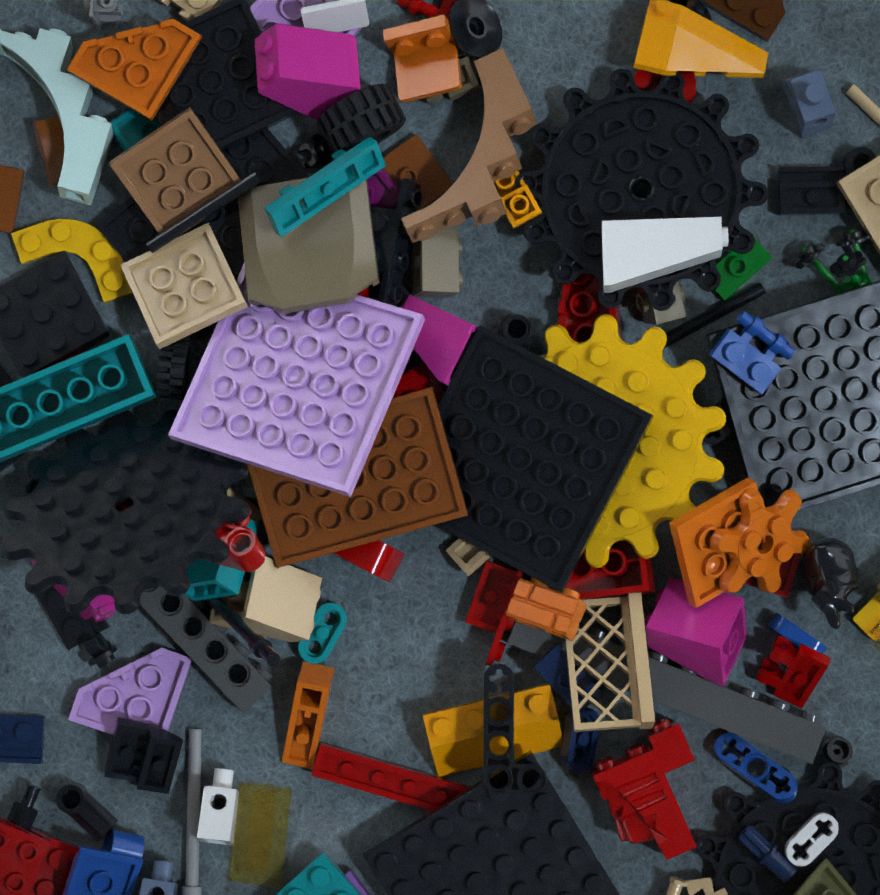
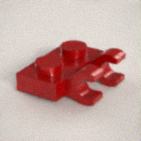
M777 636L772 645L773 649L769 654V658L765 657L759 666L760 671L756 676V680L775 687L772 695L802 709L828 668L831 658L804 644H801L798 650H796L787 638ZM776 662L787 665L785 671H782Z

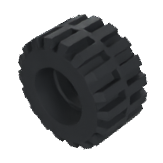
M375 84L354 92L326 109L316 122L331 152L334 154L340 149L347 152L368 137H372L377 143L382 142L403 126L406 117L389 85Z

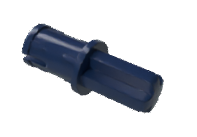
M748 825L740 832L738 840L758 858L757 863L759 865L764 864L781 883L787 882L794 875L797 868L777 851L778 846L775 843L770 844L751 825Z

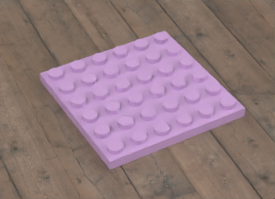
M243 264L236 282L248 307L218 321L168 435L172 440L351 497L425 322L423 314L360 295L350 303L286 314L276 312L273 308L257 304V306L252 305L248 300L245 264Z

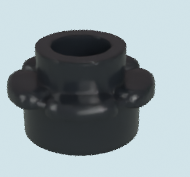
M834 736L832 739L828 738L821 746L823 751L822 758L825 763L832 762L842 768L852 758V746L848 740L841 736ZM835 749L839 751V755L834 754Z

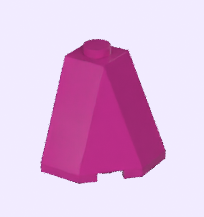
M409 295L406 302L400 308L423 314L425 322L414 345V350L436 379L448 386L478 327Z

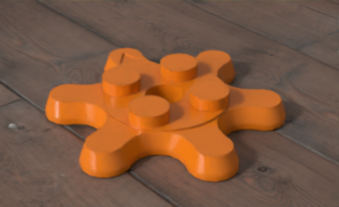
M749 488L742 493L739 499L742 515L738 524L731 529H717L709 540L710 548L713 551L728 552L730 556L729 566L719 578L721 590L727 593H735L752 576L757 578V586L762 592L774 593L780 588L781 578L779 569L781 563L788 561L793 553H805L810 546V539L803 530L791 529L792 519L802 505V500L796 491L792 489L784 491L776 503L769 507L764 506V500L760 492L755 488ZM764 536H768L766 537L764 544L761 546L763 550L758 549V546L761 543V538H763Z

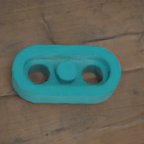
M326 603L317 609L314 615V629L310 634V639L299 641L298 645L299 654L306 662L318 664L326 660L347 624V614L342 606L336 603ZM330 612L336 614L337 622L334 625H328L325 622L326 614ZM312 641H318L321 644V651L319 653H312L309 650V644Z

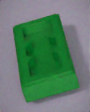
M756 238L751 252L739 254L731 251L716 265L721 275V283L714 291L723 302L772 259V256Z

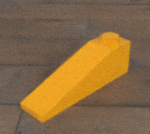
M649 0L633 68L667 76H676L677 71H693L694 76H705L706 72H721L725 77L763 78L768 52L683 5L671 3L667 0Z

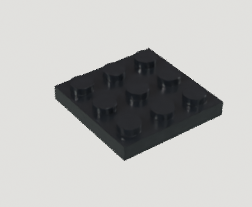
M65 251L0 286V338L21 378L58 364L110 335Z

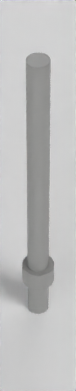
M189 729L185 885L182 886V895H202V886L198 885L199 839L197 838L200 818L202 729Z

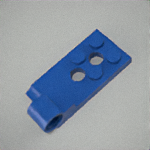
M110 829L104 839L102 850L80 845L78 852L74 856L62 895H132L143 863L144 837Z

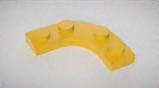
M54 219L11 233L21 264L24 265L65 251L78 255L87 261L94 273L105 304L133 294L121 268V264L125 263L123 257L101 231L92 225L72 219Z

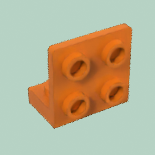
M444 14L383 29L384 42L393 53L395 59L398 98L401 103L462 88L458 46L451 35L449 21Z

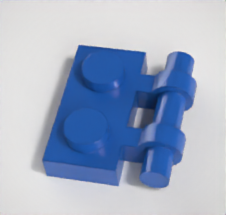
M743 310L736 318V321L744 327L741 333L738 335L733 330L727 328L708 355L762 395L782 369L772 361L773 358L779 353L786 360H789L793 356L795 349L787 344V339L780 333L774 334L766 328L764 321L758 316L752 317ZM754 336L767 344L762 353L749 343Z

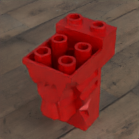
M665 717L655 721L653 728L644 733L649 743L648 746L645 747L641 742L624 750L626 755L616 760L612 756L603 758L594 763L596 769L591 770L590 773L602 799H607L609 810L615 818L620 840L629 841L631 844L654 840L661 854L666 860H669L697 846L665 773L688 764L695 759L679 723L674 720L669 721Z

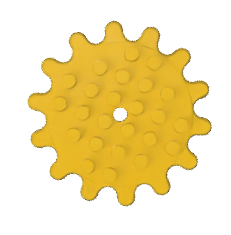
M603 314L594 321L591 337L584 342H576L570 337L566 328L557 324L551 325L547 328L544 335L547 345V354L544 359L654 415L584 550L585 561L593 568L603 567L608 562L611 546L620 540L629 542L641 558H652L659 550V543L656 537L657 526L665 520L673 521L696 507L689 498V491L692 485L698 481L714 483L723 477L724 466L722 462L708 456L703 450L702 443L707 434L720 430L725 425V412L717 406L701 407L696 404L693 399V390L705 377L706 369L704 364L692 359L680 366L668 365L663 358V349L667 342V335L663 329L656 326L650 327L637 342L626 343L619 337L616 319L611 315Z

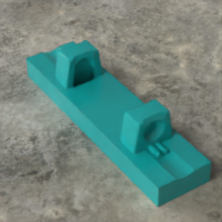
M368 137L347 152L343 149L338 150L331 155L334 161L296 187L288 184L279 190L281 197L264 208L274 232L282 238L386 167L376 140Z

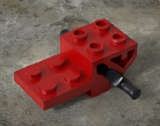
M28 784L22 801H15L7 819L0 818V895H62L74 856L78 852L79 847L49 836L48 833L32 827L38 814V810L33 808L41 788Z

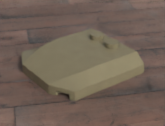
M307 178L255 186L238 197L247 294L250 304L256 306L261 304L273 308L276 312L286 314L350 303L358 297L357 294L371 284L374 287L380 283L367 180L282 238L274 232L264 208L281 197L279 190L288 184L296 187Z

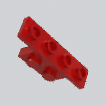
M488 561L485 562L465 623L495 633L485 665L492 666L494 660L500 662L506 644L500 641L504 630L511 631L514 621L506 616V611L511 598L514 596L513 593L518 580L522 579L524 572L518 569L514 571Z

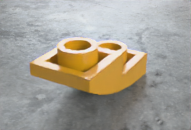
M516 171L509 178L494 181L507 212L505 216L513 229L542 214L540 207L523 179L520 180L521 187L516 189L515 181L520 174L519 171Z

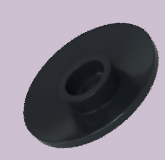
M457 0L454 2L449 12V26L451 35L459 48L474 58H482L497 51L502 42V26L493 7L485 0Z

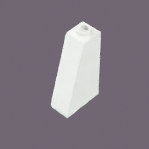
M721 217L602 221L604 293H611L721 257L723 247H728L729 243L728 227H722Z

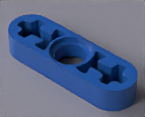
M725 733L718 737L714 749L721 763L778 803H788L796 797L798 786L795 777L790 772L734 733ZM733 742L736 743V751L743 756L740 766L736 765L740 762L737 756L732 753L727 754V756L724 755L725 751L722 747L724 744L730 746ZM760 760L765 764L763 774L752 776L747 772V765L751 761ZM772 770L776 771L773 773V778L778 782L788 781L790 789L788 793L786 791H781L779 794L776 793V785L769 780Z

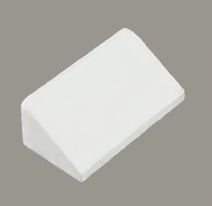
M337 0L300 9L304 28L342 32L369 25L365 0Z

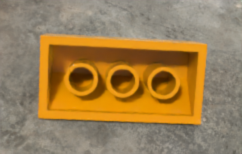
M546 683L515 691L514 759L519 758L530 750L535 754L562 747L563 737L550 684ZM509 693L489 697V699L495 697L509 699ZM484 699L423 714L438 777L483 766ZM496 703L490 708V717L494 721L501 722L508 717L509 710L504 703ZM496 736L490 741L489 746L493 754L503 755L508 750L509 745L505 737Z

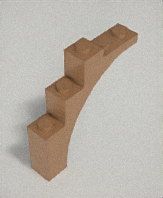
M503 48L473 61L481 79L484 93V119L479 141L464 171L433 204L401 218L412 243L430 239L435 233L448 227H456L470 217H473L478 227L482 224L493 223L500 216L507 214L494 181L509 178L516 171L522 169L509 137L527 132L531 127L537 125L530 103Z

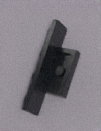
M403 178L401 182L396 209L370 206L378 273L383 275L378 301L396 307L403 296L402 280L404 272L409 265L408 250L411 240L401 218L416 212L422 200L421 186L406 178Z

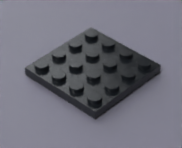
M246 0L229 1L183 23V25L199 33L202 39L156 113L161 126L191 107L220 150H223L299 114L298 111L258 93L254 39L262 33Z

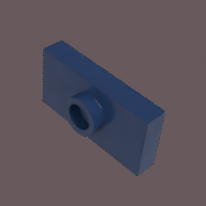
M557 643L533 667L571 706L566 652ZM575 662L576 672L580 666ZM584 671L576 678L577 685L587 694L596 685ZM600 687L591 696L593 699H596L603 693ZM578 694V702L580 703L584 698ZM587 701L579 712L581 713L591 703Z

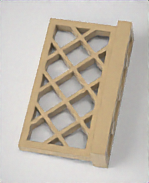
M628 593L627 597L582 600L586 604L585 611L592 618L582 629L578 628L577 635L573 641L565 639L574 732L639 727V730L652 729L655 723L641 593ZM621 606L622 618L614 627L600 616L606 607ZM591 608H599V609H598L597 612H595V611L592 610ZM595 620L610 631L600 644L585 633ZM621 625H623V634L618 631ZM613 635L625 644V651L618 659L603 648ZM580 637L595 648L585 661L573 652V646ZM598 652L613 663L603 676L588 665ZM625 656L627 667L623 663H621ZM575 662H577V663L580 665V667L578 668V670H577L576 672H575ZM616 667L628 675V683L621 691L606 680ZM584 669L598 680L588 694L576 682V678ZM601 684L617 695L606 709L591 697ZM628 689L630 691V699L625 695ZM578 694L584 698L580 703L578 702ZM619 699H622L631 707L632 719L619 720L609 711ZM587 701L602 713L595 722H580L579 710ZM606 716V717H608L611 721H602V720H603V718Z

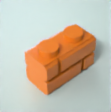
M531 577L530 582L520 578L513 593L514 596L511 598L506 611V616L515 622L573 641L586 610V604L579 599L580 594L569 588H564L563 592L555 591Z

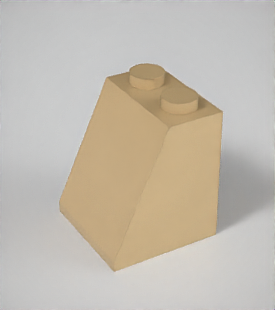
M265 557L261 567L255 571L244 573L238 595L221 598L257 634L290 643L307 641L310 639V634L314 629V615L321 595L322 577L290 565L277 568L274 559ZM212 608L209 623L232 628Z

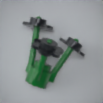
M851 229L843 234L844 240L836 242V246L840 247L852 245L854 252L844 253L839 256L837 261L830 266V272L817 259L820 252L825 248L822 243L816 246L810 244L807 247H803L802 251L798 254L800 260L796 263L795 267L802 269L807 264L812 263L837 293L872 283L865 266L867 261L863 257L859 244L872 237L866 233L863 234L862 229ZM831 273L835 274L837 278H842L845 275H847V277H845L842 280L844 286H841L839 282L831 275Z

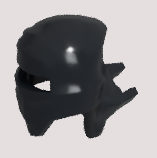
M821 538L811 544L803 556L805 566L803 578L808 593L812 595L811 601L825 614L829 625L834 629H838L841 625L839 613L841 611H854V605L847 600V597L852 591L860 587L858 568L855 564L854 553L846 543L836 538Z

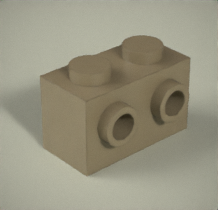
M457 228L443 229L435 233L430 239L424 241L419 240L415 243L411 241L412 296L450 298L459 293V289H461L463 284V274L459 270L462 241L458 238Z

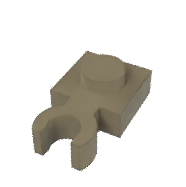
M468 56L459 60L462 88L447 92L452 101L482 88L471 59ZM447 93L427 97L426 100L430 105H435L441 102Z

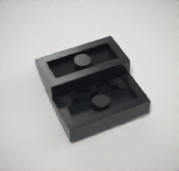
M117 717L104 768V777L136 781L137 790L169 794L183 738L147 723Z

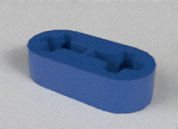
M778 613L774 615L767 625L778 635L787 638L797 648L804 644L822 654L827 649L821 642Z

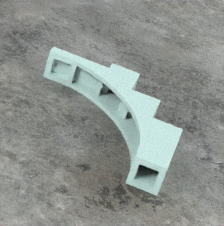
M40 28L35 40L23 32L12 34L0 29V55L18 64L36 80L50 98L60 118L64 132V158L57 185L59 196L92 205L113 138L112 124L101 116L90 115L86 117L93 95L92 85L71 73H66L73 51L71 36H68L59 29H49L48 31Z

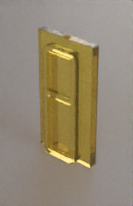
M240 783L229 881L253 883L254 885H282L292 788L273 787L268 784Z

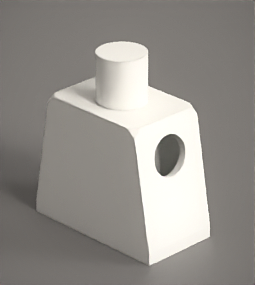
M215 768L213 785L204 786L197 838L200 842L232 846L234 844L239 792L237 789H232L233 770ZM217 799H226L223 809H214Z

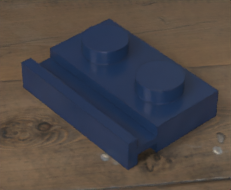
M0 714V762L43 763L45 716Z

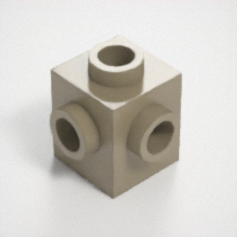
M679 281L673 288L674 302L665 311L654 309L650 304L646 291L636 287L638 292L636 295V305L642 313L644 323L657 325L686 317L683 305L685 292Z

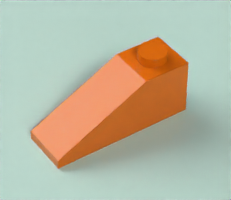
M303 661L297 680L281 763L313 769L335 668Z

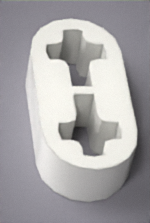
M825 812L812 815L786 842L784 848L786 858L796 866L810 864L837 836L839 827L836 819ZM818 820L822 822L829 820V834L820 833L813 839L811 836L818 830L815 823ZM809 839L811 843L805 848L807 856L804 859L800 856L794 859L792 857L795 853L792 848L793 845L797 843L802 846Z

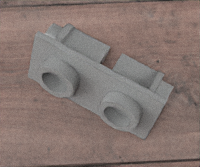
M84 0L85 13H89V20H92L97 29L101 28V22H118L123 16V9L117 0Z

